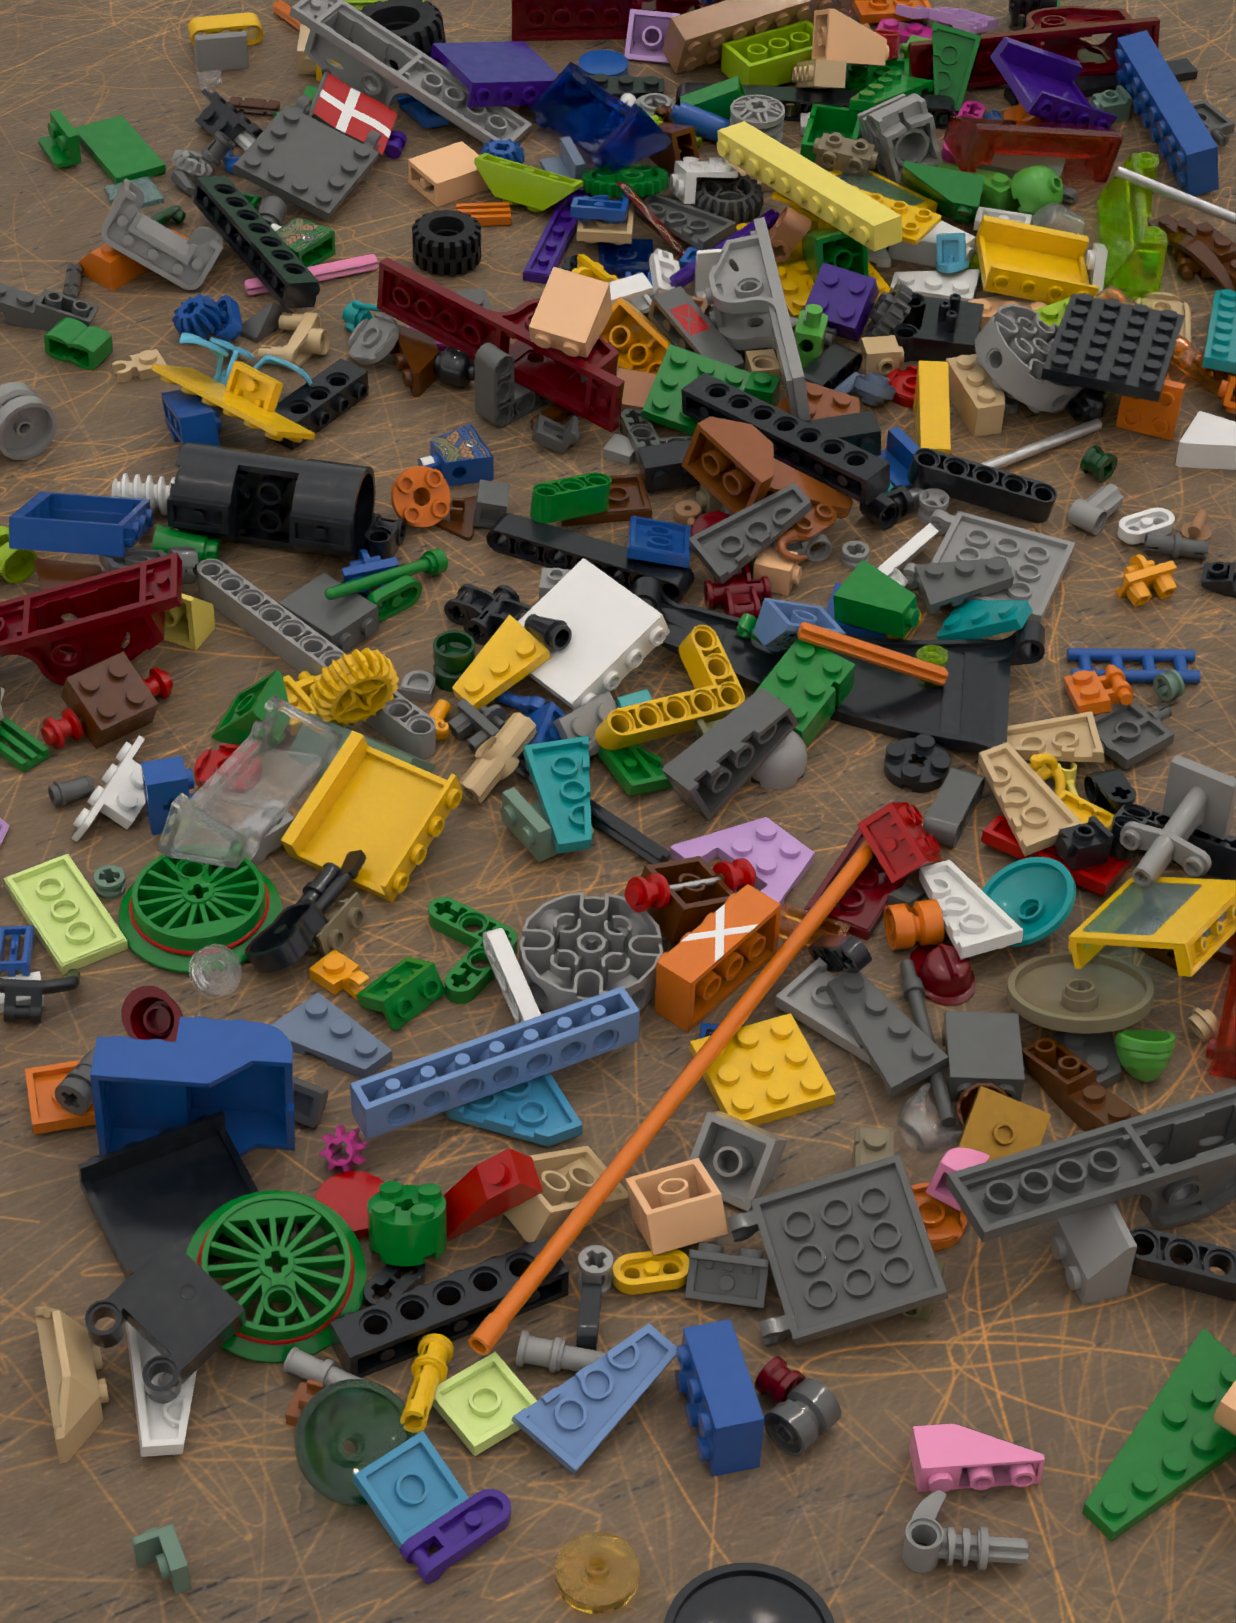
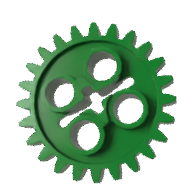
M615 163L608 164L606 167L597 166V169L590 168L589 171H584V174H582V181H584L582 190H585V193L607 195L609 198L619 197L622 199V193L624 192L615 182H626L639 198H643L644 195L653 196L654 193H661V191H666V188L669 187L668 171L659 169L658 166Z

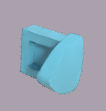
M966 233L937 234L936 269L942 273H954L969 267V261L966 260Z

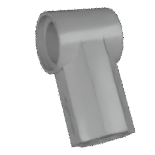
M1108 484L1106 487L1102 486L1088 499L1078 498L1068 512L1067 521L1093 535H1097L1103 529L1107 518L1122 506L1124 496L1121 495L1119 488L1113 484Z

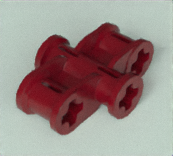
M748 563L722 585L715 577V583H711L710 580L704 581L706 608L711 609L714 605L723 604L724 613L727 615L741 618L744 613H748L758 619L761 610L760 601H764V598L771 599L768 576L764 575L761 576V579L751 580Z

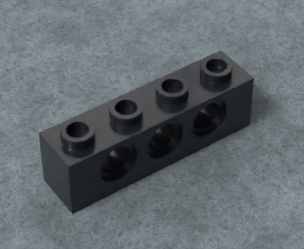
M340 358L312 378L311 386L305 383L277 403L275 412L316 434L369 395L368 371ZM284 437L282 441H273L294 450L308 439H302L301 443Z

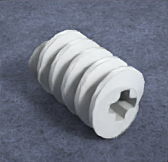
M124 473L121 481H117V478L114 479L111 497L150 499V509H153V515L157 514L160 509L161 514L167 516V498L170 495L171 483L175 484L176 477H172L170 484L166 485L164 476H160L158 483L154 484L152 475H148L145 483H142L140 474H136L133 482H130L128 474Z

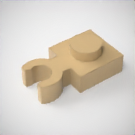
M154 349L130 355V361H115L112 363L113 374H117L118 382L124 383L138 376L140 381L161 376L152 371L153 364H167L159 351Z

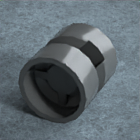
M805 1378L787 1395L785 1402H779L764 1416V1426L770 1438L780 1449L792 1456H801L818 1440L819 1435H823L841 1418V1409L835 1396L826 1386L812 1378Z

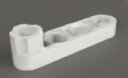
M502 928L483 932V945L487 958L515 1023L518 1024L543 1015L538 1009L505 931Z

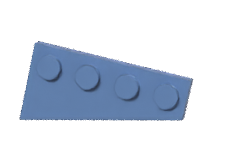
M648 1323L607 1351L604 1356L594 1363L588 1364L575 1373V1376L559 1387L553 1388L543 1395L540 1400L515 1414L511 1421L574 1475L676 1357L677 1347Z

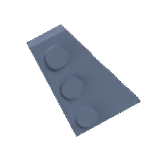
M319 992L271 1024L288 1037L294 1052L304 1056L307 1053L314 1054L326 1059L327 1065L363 1079L371 1076L393 1060L392 1050Z

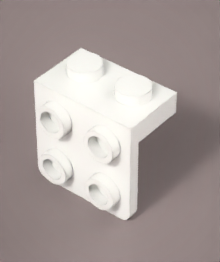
M683 157V161H675L674 174L670 175V190H673V194L684 204H695L697 177L738 178V171L731 164L725 162L724 158L712 157L709 158V162L699 161V158Z

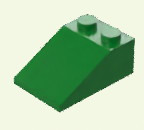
M904 161L900 182L912 191L937 202V210L945 216L953 218L954 222L968 224L969 221H975L985 176Z

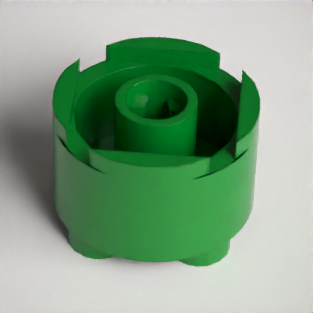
M397 1181L382 1183L379 1186V1192L370 1198L367 1205L369 1251L372 1255L375 1251L380 1254V1261L395 1266L424 1264V1257L434 1253L435 1259L440 1257L447 1249L446 1200L441 1194V1187L433 1183L421 1186L402 1185Z

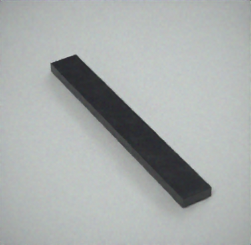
M1187 58L1166 62L1178 82L1197 79L1198 70ZM1115 73L1078 76L1074 80L1085 97H1090L1093 94L1102 93L1106 90L1114 91L1116 86H1118ZM1010 87L1005 88L1004 97L1011 106L1019 105V100H1017Z

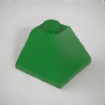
M276 670L236 694L211 737L219 742L242 745L258 751L270 744L276 746L283 741L288 734L286 728L293 717L282 674Z

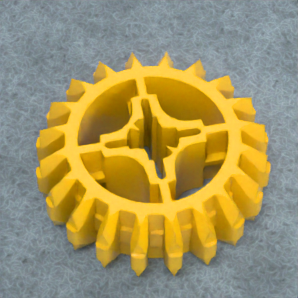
M365 648L361 652L355 649L349 655L343 653L342 657L338 660L332 659L331 665L322 668L323 673L314 677L315 683L310 687L312 693L309 697L312 700L311 703L316 713L324 722H332L344 727L348 723L351 726H355L358 721L366 722L368 717L371 715L376 716L378 710L386 708V702L391 701L394 698L393 693L398 690L397 682L399 678L391 660L385 654H381L378 649L371 651L369 648Z

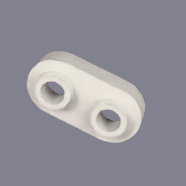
M1151 508L1128 515L1119 521L1117 535L1129 545L1143 543L1147 532L1165 536L1173 531L1175 516L1171 511L1164 508Z

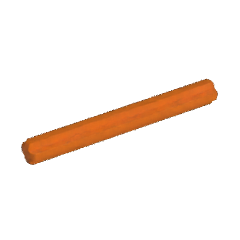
M802 622L797 631V637L800 641L938 686H943L948 678V671L944 667L807 622Z

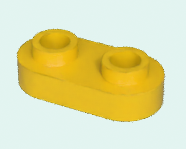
M678 1249L653 1255L652 1251L625 1254L620 1256L613 1264L612 1281L620 1292L629 1295L678 1289L687 1283L690 1259L684 1252Z

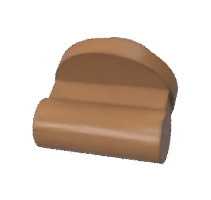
M1197 510L1192 522L1185 523L1181 527L1180 535L1182 538L1202 541L1210 540L1212 532L1204 524L1208 517V513L1205 510Z

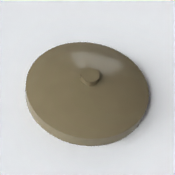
M1069 951L1040 955L1018 965L1008 978L1007 998L1011 1008L1018 1015L1041 1027L1068 1033H1104L1132 1026L1144 1019L1153 1007L1154 985L1144 970L1124 959L1097 953L1082 969H1075L1072 954Z

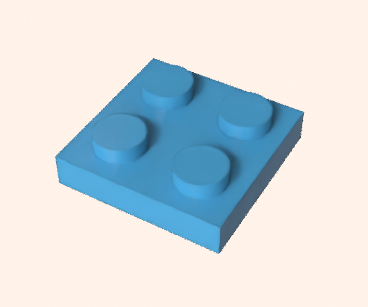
M424 1431L419 1432L354 1474L352 1481L398 1549L411 1536L469 1499Z

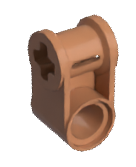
M787 206L769 231L776 262H783L789 258L798 243L806 236L812 222L808 217Z

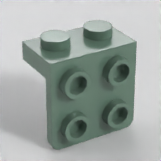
M514 787L502 792L500 814L502 822L538 862L557 855L551 836V827L546 822L540 802L537 801L530 805ZM591 826L592 838H593V837H594V828Z

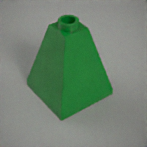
M820 228L808 231L803 238L802 254L814 283L823 263L869 276L868 247L839 229Z

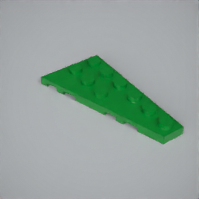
M1204 1327L1084 1503L1082 1513L1111 1542L1236 1454V1436L1212 1421L1219 1403L1236 1380V1357Z

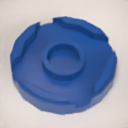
M594 50L583 54L579 58L578 70L582 75L605 74L607 76H622L628 74V60L624 55L615 51Z

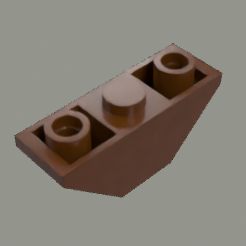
M399 325V337L390 354L395 355L397 370H402L405 387L410 388L414 397H420L438 378V374L434 372V364L439 349L434 339L430 336Z

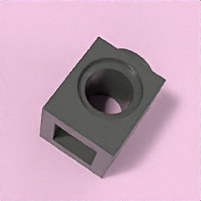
M480 479L475 502L473 526L491 529L497 520L506 513L510 484Z

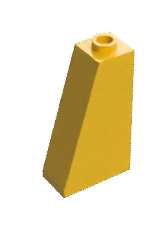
M919 361L913 405L916 444L920 448H929L946 454H950L951 451L948 362Z

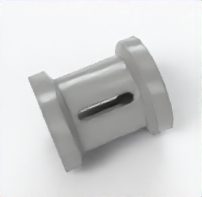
M600 1245L585 1247L578 1256V1266L581 1270L578 1288L581 1291L582 1282L601 1284L602 1279V1296H604L611 1290L612 1275L610 1271L613 1267V1255L610 1250Z

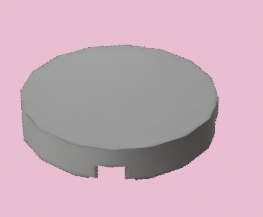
M376 313L374 314L375 318L371 320L366 318L353 330L348 341V346L350 347L348 353L358 364L368 366L377 363L394 348L400 329L398 323L390 315Z

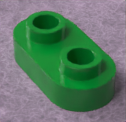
M406 575L372 591L366 599L378 606V621L382 622L413 606L422 594V585L413 577Z

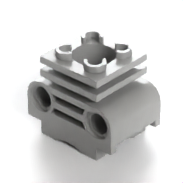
M902 93L857 114L862 139H866L870 144H874L875 152H879L876 164L879 175L902 185L903 183L900 182L904 161L939 167V164L943 162L936 138L934 117L928 112L926 100L918 94L913 93L906 97Z

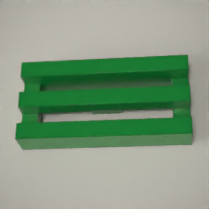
M9 718L1 719L0 738L11 747L10 749L0 741L1 757L23 773L50 757L49 748ZM21 753L22 755H24V756H25L26 758H28L29 760L26 761L24 758H22V757H21L20 755H18V754Z

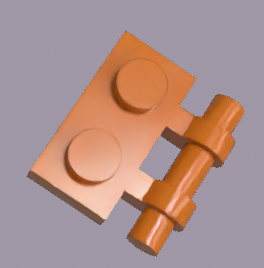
M1108 665L1104 671L1105 675L1097 676L1095 671L1086 670L1077 671L1073 675L1063 676L1064 688L1076 712L1079 714L1092 711L1093 715L1112 711L1111 705L1122 703L1123 705H1130L1133 702V689L1126 682L1123 671L1115 665Z

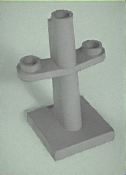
M1180 755L1174 757L1170 763L1162 815L1170 819L1164 828L1160 829L1129 821L1120 831V842L1126 849L1147 850L1137 867L1132 871V878L1138 885L1148 886L1150 884L1153 886L1172 859L1181 865L1184 871L1192 877L1203 876L1208 872L1212 864L1210 856L1187 840L1195 829L1225 840L1230 834L1236 804V778Z

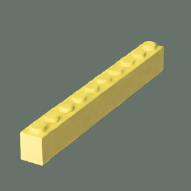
M745 121L717 130V151L721 157L875 252L902 242V216Z

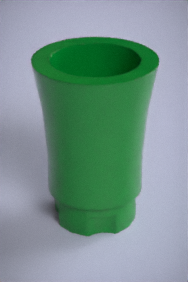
M160 524L157 525L152 550H163V552L168 553L170 547L188 546L195 548L197 551L199 563L206 559L219 560L220 540L208 539V536L191 534Z

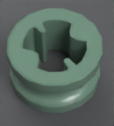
M1170 669L1154 677V689L1158 697L1163 701L1167 702L1174 697H1180L1184 694V682L1176 670Z
M105 865L94 873L95 892L101 898L115 899L126 891L125 872L119 866Z

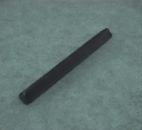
M524 756L518 758L519 764L514 770L515 773L533 784ZM590 799L591 824L650 864L669 861L671 854L668 850Z

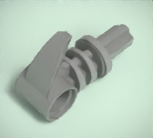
M937 1490L923 1499L914 1511L912 1519L905 1529L901 1554L902 1560L910 1570L918 1573H926L935 1569L940 1558L945 1560L946 1566H952L953 1559H957L961 1567H967L968 1560H973L978 1570L985 1571L988 1562L1024 1564L1028 1559L1029 1546L1024 1538L989 1536L988 1527L981 1526L977 1530V1535H971L969 1528H963L962 1534H956L954 1527L942 1528L936 1521V1518L947 1494L941 1490ZM917 1543H924V1544H926V1545H928V1546H921V1545H918Z

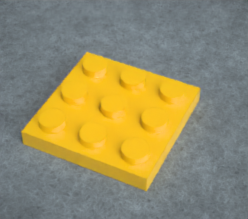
M791 1013L741 1027L703 1075L721 1112L755 1126L831 1105L835 1102L836 1094ZM710 1036L690 1041L689 1051L692 1057L697 1054Z

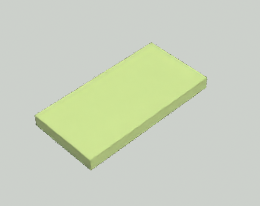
M69 854L3 878L6 890L29 925L34 926L35 934L62 975L66 974L70 969L82 968L128 949L127 939Z

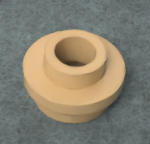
M1196 1007L1192 1010V1015L1187 1019V1022L1199 1039L1206 1042L1210 1038L1215 1040L1219 1037L1220 1034L1217 1028L1220 1027V1022L1209 1009L1203 1011Z

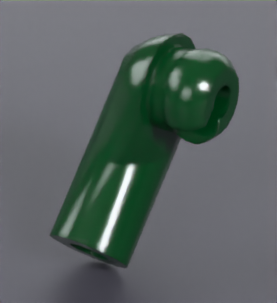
M173 205L157 212L151 219L161 225H165L171 219L175 224H180L186 218V213L181 210V206Z

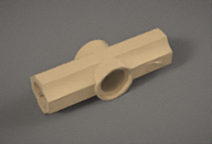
M520 712L513 713L496 736L486 740L475 753L476 761L459 781L463 791L462 797L465 800L472 802L474 805L481 804L498 781L508 777L519 764L517 757L523 751L524 745H528L537 733L536 724L529 717L522 715Z

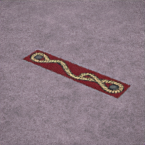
M615 182L679 255L683 256L686 249L626 182Z

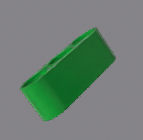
M594 472L535 484L532 490L530 518L539 523H553L606 511L610 498V476Z

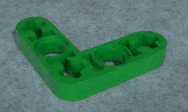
M439 897L432 900L428 905V922L430 926L438 932L471 948L445 976L446 998L456 1004L469 1003L495 977L491 965L487 968H476L472 965L479 960L489 962L483 945V932L502 928L515 955L518 948V935L511 927L455 899ZM468 925H477L482 928L478 932L464 930Z

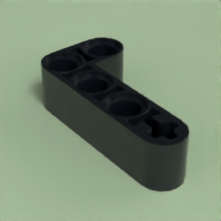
M1124 804L1112 820L1110 832L1114 835L1109 855L1120 860H1132L1139 851L1147 852V850L1139 849L1128 850L1121 844L1120 831L1127 822L1135 821L1163 829L1170 818L1162 815V812L1141 805ZM1195 829L1187 841L1204 850L1210 856L1212 864L1206 874L1222 880H1236V837L1228 835L1225 840Z

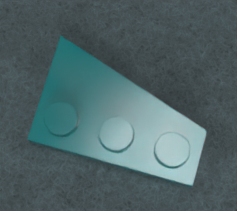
M963 600V603L956 605L949 617L943 622L944 625L936 638L937 640L979 639L1020 630L1033 610L1027 600Z

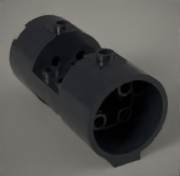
M186 442L182 446L175 466L180 469L176 474L175 484L171 483L170 495L167 498L168 526L172 527V529L208 536V539L235 543L242 542L359 560L358 552L365 549V531L370 525L375 510L376 485L374 471L371 467L317 459L301 460L252 453V451L195 442Z

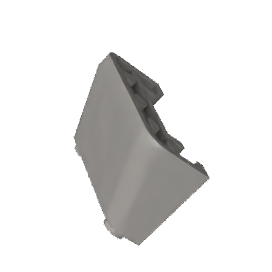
M125 178L101 229L104 242L183 289L195 290L199 288L223 249V237L221 234L209 227L202 226L196 228L188 240L139 212L145 200L144 192L138 185Z

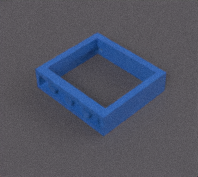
M40 491L9 517V548L123 557L147 534L150 527L154 526L155 516H153V509H150V499Z

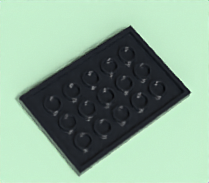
M1086 293L1072 294L1043 366L1041 379L1159 402L1185 315H1180L1173 310L1160 311L1150 309L1143 304H1124L1116 299L1103 300L1093 298V296Z

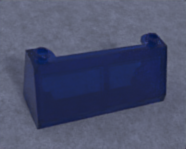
M570 62L529 108L536 115L534 121L544 130L549 127L562 137L570 136L575 146L591 156L590 160L601 170L606 167L612 172L618 171L664 150L672 142L669 136L642 107L636 103L630 107L598 86L589 76L586 77L573 62Z

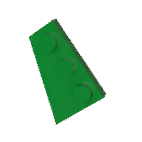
M932 22L934 95H946L953 98L956 112L959 113L981 35Z

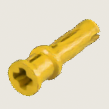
M432 1333L422 1337L418 1344L419 1356L415 1358L411 1366V1374L414 1380L400 1418V1423H405L403 1428L411 1433H419L426 1428L437 1386L447 1378L448 1367L446 1364L453 1358L454 1346L442 1334Z

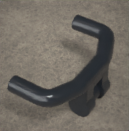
M70 969L66 973V977L49 980L0 978V993H5L4 1022H15V1019L30 1020V1023H41L42 995L76 989L80 984V972L77 969ZM16 996H31L30 1005H16Z

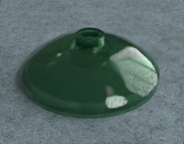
M365 1379L341 1380L326 1386L316 1393L303 1408L298 1418L294 1435L296 1459L308 1483L318 1493L333 1502L347 1506L369 1505L352 1481L354 1474L417 1434L408 1432L403 1428L405 1423H400V1418L405 1408L403 1401L385 1386ZM345 1440L353 1443V1454H348L344 1451L343 1442Z

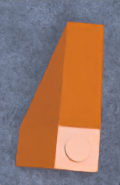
M170 229L171 231L177 233L178 235L182 236L183 238H185V239H187V240L189 239L188 237H186V236H184V235H182V234H180V233H178V232H176V231ZM106 243L77 262L82 266L83 276L112 291L149 270V268Z

